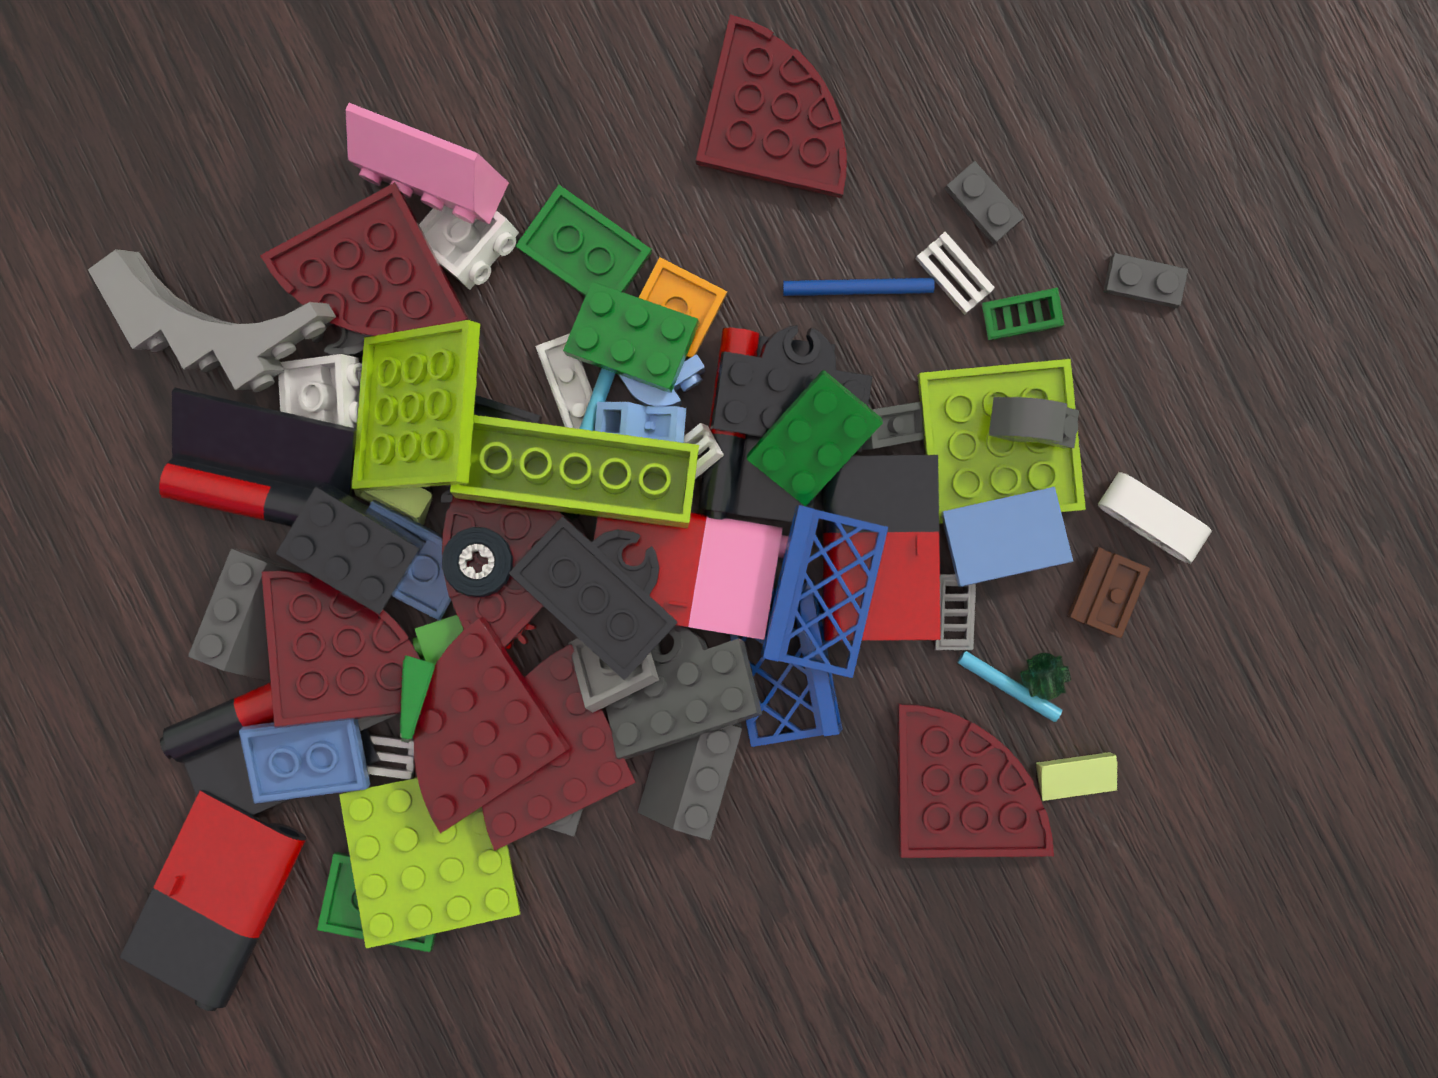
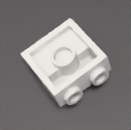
M444 206L442 211L433 208L419 226L439 264L469 290L475 284L480 285L486 282L491 274L490 266L500 255L506 256L514 249L516 245L515 237L519 232L497 211L490 224L475 219L474 223L471 224L453 215V209Z
M337 354L280 362L284 368V371L278 374L281 412L356 428L357 431L362 370L359 357Z

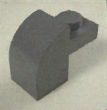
M994 397L989 436L1013 442H1040L1060 448H1075L1079 410L1067 407V403L1046 399Z

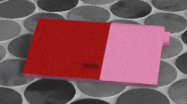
M693 512L690 514L688 528L604 517L597 518L594 540L603 533L616 529L641 535L637 544L629 545L623 550L622 559L627 565H640L645 559L646 550L651 546L654 548L659 563L657 584L650 597L678 622L676 625L765 640L778 557H784L788 536L782 535V527L729 518L722 520L714 519L704 514Z

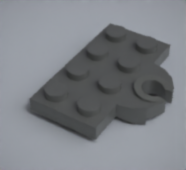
M675 625L669 632L674 639L672 650L668 654L663 655L661 653V640L651 651L659 681L606 706L617 759L625 758L626 760L761 716L762 711L744 641L738 638L708 649L705 640L696 632Z

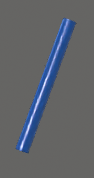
M934 278L783 281V296L934 293Z

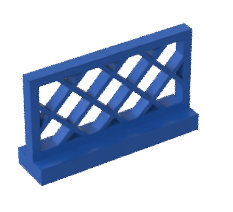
M801 505L795 507L765 640L760 654L762 658L853 678L886 540L887 526L815 510L814 508ZM819 519L834 522L842 537L824 548L815 535ZM841 524L855 527V529L846 533ZM862 529L876 532L877 537L874 549L860 556L849 537ZM845 540L856 560L837 571L826 552ZM814 542L819 551L810 556ZM822 555L833 574L814 585L806 573L807 566L810 561ZM872 556L870 567L868 569V567L864 563V560ZM859 564L867 576L866 583L863 588L851 594L840 575ZM836 578L847 598L828 609L817 589ZM805 579L810 588L801 593ZM813 593L824 612L805 623L797 611L798 604L801 599ZM863 594L859 607L855 598ZM851 602L858 613L855 625L842 632L831 613ZM827 616L839 635L819 646L808 627ZM796 617L801 626L792 631ZM804 630L815 649L802 658L788 655L790 639ZM854 632L852 643L850 645L846 636ZM841 639L849 651L846 668L831 665L822 652ZM819 654L824 663L810 660V658Z
M807 582L803 583L801 593L810 588ZM776 588L773 589L771 603L774 600ZM813 593L799 601L797 611L805 623L821 614L819 602ZM796 618V623H797V628H798V627H800L801 625H800V623L798 622V620H797V618ZM821 619L808 627L819 646L826 643ZM804 630L797 634L801 647L795 656L800 657L801 654L805 656L815 649ZM730 634L731 641L740 639V636ZM743 636L741 640L745 643L748 637ZM756 639L761 644H763L764 640ZM825 649L822 652L830 663L828 649ZM819 654L810 658V660L824 663ZM761 657L756 665L749 660L753 677L758 673L774 684L764 702L759 700L761 711H766L781 722L773 735L759 737L756 720L759 716L746 720L751 747L821 735L825 737L840 734L842 724L832 673L789 664L779 680H777L760 668L765 658ZM793 666L807 676L808 685L800 696L782 684ZM778 688L796 700V703L786 717H783L767 705ZM808 692H810L812 704L804 699ZM800 703L814 713L815 728L802 730L789 721ZM785 725L791 730H793L791 732L780 733Z

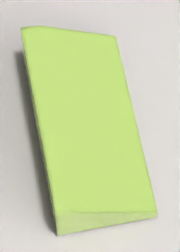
M421 487L372 491L354 489L355 495L369 503L376 500L422 525L425 523L432 501V494Z
M1111 752L1036 763L1041 801L1117 790V757Z

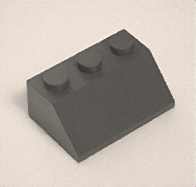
M231 549L188 657L226 672L271 682L261 572H305L246 549Z
M736 723L655 750L638 813L673 830L710 840L742 732V724Z

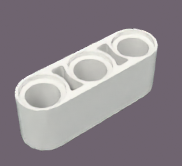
M1118 472L1098 503L1099 508L1175 558L1189 564L1193 562L1212 532L1203 522L1138 480L1121 472Z

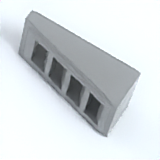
M940 574L941 640H934V650H973L976 584L964 586V594H945L946 586H958L955 574ZM945 601H964V609H945ZM944 616H964V624H944ZM944 631H964V639H944Z

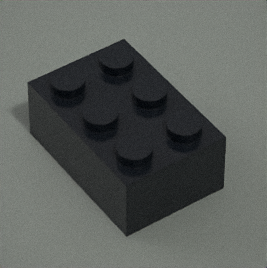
M325 481L314 488L276 554L380 615L394 596L426 541Z

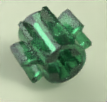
M1039 653L1026 660L1028 670L1020 673L1023 685L1028 687L1031 697L1037 695L1041 699L1050 700L1058 697L1061 693H1066L1064 683L1071 681L1069 666H1064L1062 656L1055 657L1050 653Z

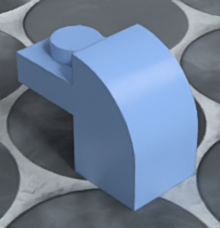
M697 354L683 363L672 393L619 375L632 397L643 406H680L682 403L675 391L681 388L683 392H686L702 382L703 379L700 375L705 372V366Z
M597 402L595 431L684 443L686 408L679 406H643L631 402Z

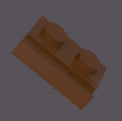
M1095 547L1067 617L1116 638H1122L1150 568L1118 554H1113L1101 547Z

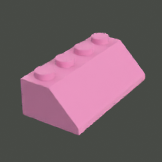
M348 103L346 108L348 160L360 169V177L380 186L382 181L390 185L395 182L404 197L411 198L414 193L421 196L420 200L424 204L436 210L442 211L443 207L446 206L453 209L452 214L463 221L473 224L475 219L490 224L509 182L483 157L474 151Z

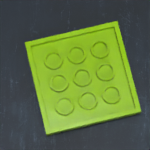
M465 320L364 337L352 489L372 491L469 484L480 323Z
M1071 359L924 372L917 375L920 401H922L925 455H938L939 524H943L941 512L1051 487L1056 489L1061 512L1086 510L1078 431L1075 448H1060L1040 442H1013L989 436L994 397L1046 399L1067 403V407L1076 409Z
M417 778L339 794L366 948L521 914L509 847L506 845L494 851L486 829L482 807L440 834L425 805Z

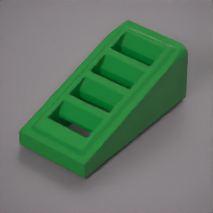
M1058 287L982 303L988 340L1065 327ZM1048 300L1051 320L1047 321L1043 319L1041 301ZM1033 302L1036 323L1029 324L1025 304ZM1017 305L1021 326L1014 327L1010 306ZM999 308L1003 310L1006 329L998 330L995 309Z
M405 656L403 660L400 718L401 742L408 744L412 741L435 669L433 663L410 656Z

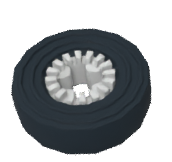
M471 527L459 531L448 541L442 553V570L447 582L456 591L469 597H485L496 593L507 583L510 577L508 573L513 567V556L508 543L498 533L483 527ZM474 552H480L481 557L488 558V564L482 566V572L476 573L473 567H467V561L473 559Z

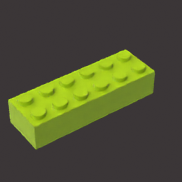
M474 415L469 484L451 485L450 488L451 494L458 499L688 528L699 445Z

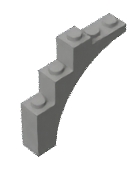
M115 249L88 269L132 349L151 350V352H157L171 346L183 369H201L202 372H208L221 365L235 390L260 392L273 385L275 382L273 378L284 371L279 359L292 354L296 350L295 345L304 338L311 339L322 334L326 330L325 324L336 318L329 304L309 302L284 316L259 323L237 324L225 322L199 312L176 297L154 275L141 254L134 251Z

